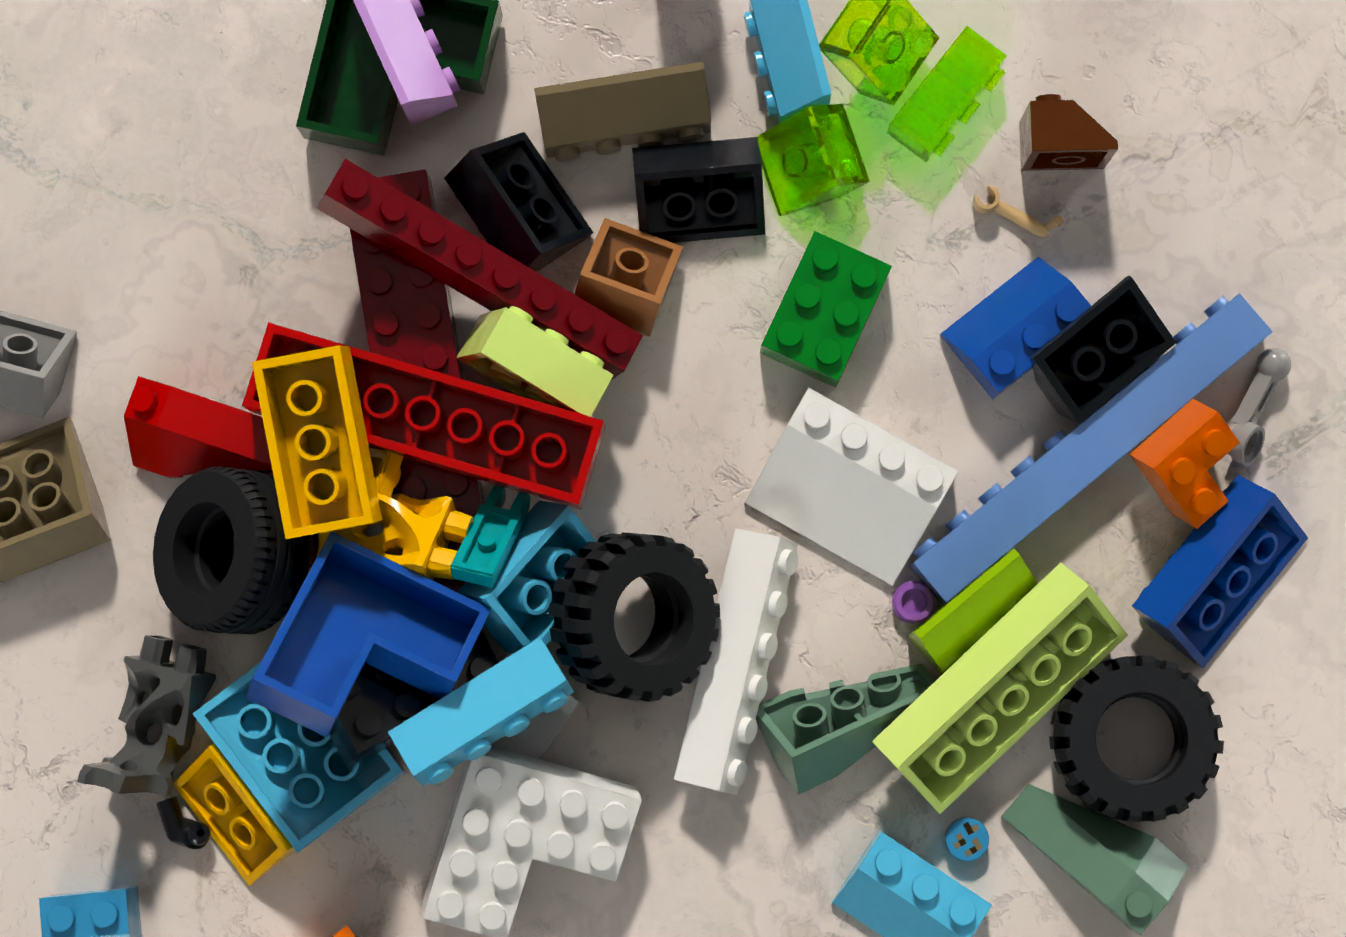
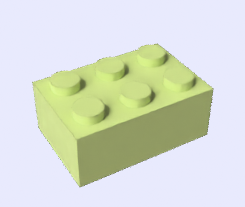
M510 306L509 309L505 307L479 316L456 357L457 359L515 395L586 416H592L614 376L602 368L604 362L601 359L585 351H582L581 354L567 346L569 340L551 329L541 330L531 323L533 321L531 315L517 307Z

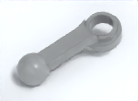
M1269 348L1259 355L1256 364L1258 371L1237 412L1230 420V422L1237 424L1232 429V432L1240 443L1227 454L1231 455V459L1234 462L1244 466L1251 465L1262 450L1265 430L1257 425V421L1277 382L1284 379L1291 370L1290 357L1279 348Z

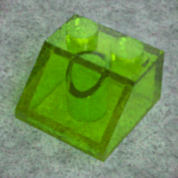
M843 104L809 106L757 136L762 168L779 216H785L840 198L870 182Z

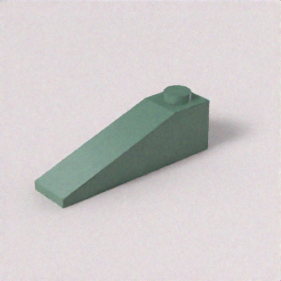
M922 664L873 673L869 676L868 681L844 686L843 680L829 682L830 689L805 694L804 688L790 690L759 704L756 721L778 770L799 795L837 777L876 747L872 741L927 690L936 679Z
M1031 784L1024 788L1001 815L1004 820L1127 928L1139 935L1146 930L1169 903L1189 867L1156 837Z

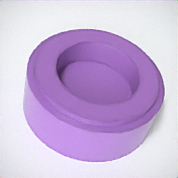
M920 581L903 583L895 590L892 597V609L895 615L905 623H921L931 616L935 608L933 591Z

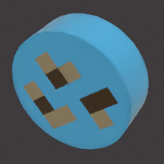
M962 817L954 820L946 829L945 845L948 851L957 859L973 861L980 858L986 852L989 845V834L980 821L970 817Z

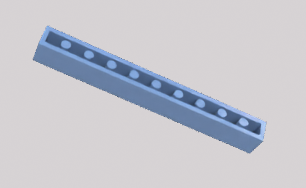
M1240 293L1230 301L1224 295L1204 311L1209 319L1198 328L1192 322L1173 336L1177 342L1175 347L1165 355L1162 354L1144 369L1140 376L1126 384L1112 396L1111 400L1101 408L1096 409L1070 434L1067 435L1061 429L1046 441L1043 446L1048 452L1035 462L1031 456H1028L1010 472L1015 477L1012 482L1004 488L998 483L994 484L978 498L982 506L972 515H969L964 509L945 525L950 533L937 543L933 537H930L912 552L917 557V560L910 567L923 583L930 587L934 596L942 605L952 599L1273 332Z

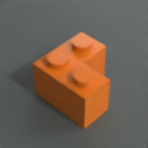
M1192 398L1129 455L1171 514L1198 529L1229 501L1208 470L1240 442L1218 411Z

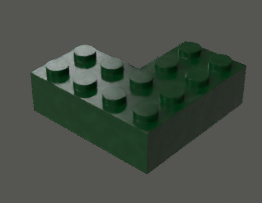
M327 0L296 127L304 139L385 156L398 97L354 1ZM419 0L425 12L424 16L418 18L424 32L433 29L442 49V53L436 55L441 69L450 67L460 89L484 94L503 18L499 1Z

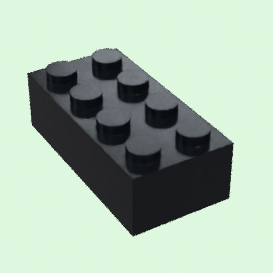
M482 630L451 692L499 663ZM365 663L330 732V736L346 767H349L395 745L388 731L440 699Z

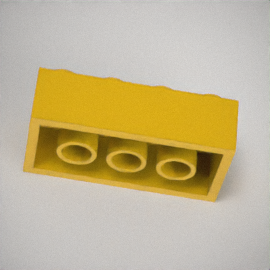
M338 345L252 362L285 539L382 521L350 346Z

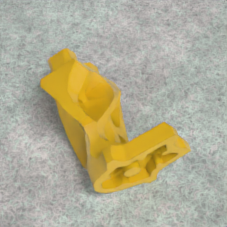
M378 493L383 520L375 523H380L384 526L382 533L376 536H366L365 530L371 524L332 531L431 580H434L435 577L455 580L451 577V564L458 551L447 549L450 541L463 542L471 523L474 522V518L456 511L453 499L448 496L418 500L401 493L391 495V498ZM331 531L318 533L319 549L317 556Z

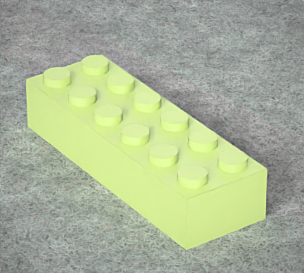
M1060 562L872 742L925 800L941 814L1071 690V687L1079 678H1084L1090 672L1089 670L1096 667L1128 634L1091 586Z

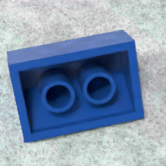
M1037 257L944 330L940 336L993 400L1032 369L1030 356L1091 307V305L1068 278L1040 257Z

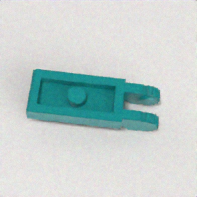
M497 485L493 486L485 503L480 505L474 517V522L471 523L468 533L451 564V577L453 579L494 588L528 514L531 502L529 494L519 492L510 510L502 508L506 498L505 488Z

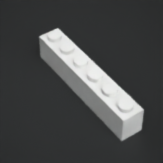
M735 528L717 603L720 604V617L715 619V629H719L716 642L712 641L709 651L712 652V655L707 664L701 665L674 780L738 795L739 787L744 783L747 775L746 758L749 745L754 741L757 733L756 716L759 704L767 692L768 683L766 675L769 662L777 650L778 640L776 633L779 621L787 609L788 597L786 592L789 579L795 572L798 563L797 544L782 537Z

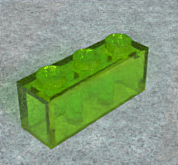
M966 26L892 119L887 133L926 163L934 153L941 157L955 139V136L950 132L957 123L961 121L966 125L981 105L976 99L983 90L987 89L989 92H992L1006 74L1001 68L1007 55Z

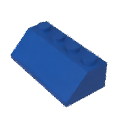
M1237 475L1223 491L1229 501L1198 529L1193 528L1189 536L1176 552L1168 558L1163 568L1150 584L1142 590L1140 596L1132 605L1135 611L1154 631L1202 669L1308 539L1307 535L1276 494L1240 475Z

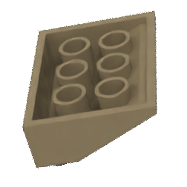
M70 417L0 443V583L111 541L104 508L75 426Z

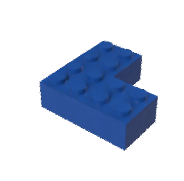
M331 531L256 670L246 699L327 738L365 663L441 699L452 691L491 609Z

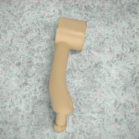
M989 185L987 187V192L993 200V203L990 205L983 204L976 194L973 196L972 204L977 212L982 214L992 211L1042 238L1049 237V231L1064 223L1063 218L1057 215L1053 220L1043 225L1031 216L1000 201V194L994 186Z

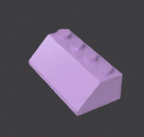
M353 0L411 127L457 107L458 105L453 93L459 91L460 88L450 67L441 69L436 55L442 53V49L433 29L424 32L418 18L424 16L425 12L420 1Z

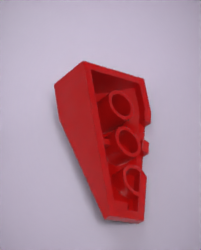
M138 376L124 413L133 466L168 478H183V475H193L208 467H229L257 472H273L263 418L261 416Z

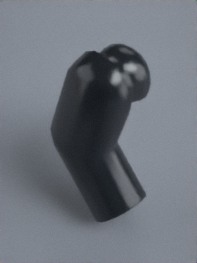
M177 796L156 803L167 838L171 842L189 849H201L208 843L211 836L209 827L205 823L183 817Z

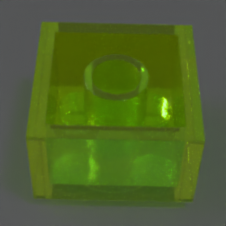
M849 0L819 44L820 51L859 94L894 106L939 40V36L908 0Z

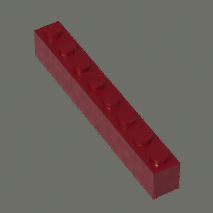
M346 158L316 207L328 216L490 311L505 307L509 309L510 306H514L527 312L533 317L531 323L541 330H554L569 340L567 346L581 354L582 351H585L601 359L604 362L602 368L614 375L611 380L625 371L643 337L642 334Z

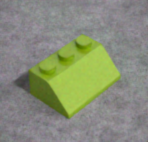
M1014 548L980 574L907 637L938 674L942 675L1038 583L1020 554Z

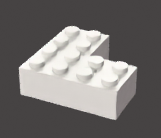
M492 746L489 752L476 760L469 761L466 759L422 901V918L490 937H508L532 859L616 882L642 801L638 788Z

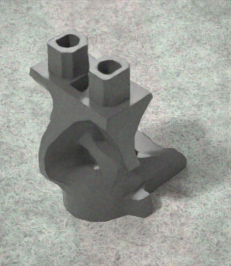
M145 635L140 655L125 656L123 659L127 668L129 684L118 719L126 723V743L114 757H106L100 763L84 764L79 772L77 782L105 787L118 794L150 792L171 795L174 769L183 755L190 750L192 737L195 734L196 718L193 713L200 708L216 680V674L204 671L207 649L195 645L180 644L176 660L172 662L169 659L173 640L160 635ZM146 691L149 694V697L144 702H142ZM157 724L160 726L161 736L156 742L151 743L147 739V731L150 726Z

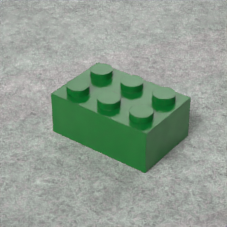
M814 231L761 344L760 353L836 388L892 266Z

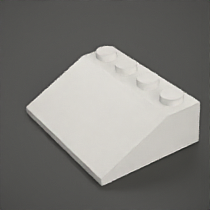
M808 387L744 504L893 586L937 511L958 470Z

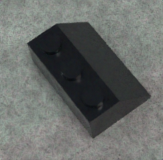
M525 132L470 150L444 177L486 241L534 271L541 270L594 233Z
M758 137L632 148L639 231L672 243L766 235L762 163Z
M1127 276L1030 356V361L1037 385L1056 412L1080 424L1177 342L1131 276Z

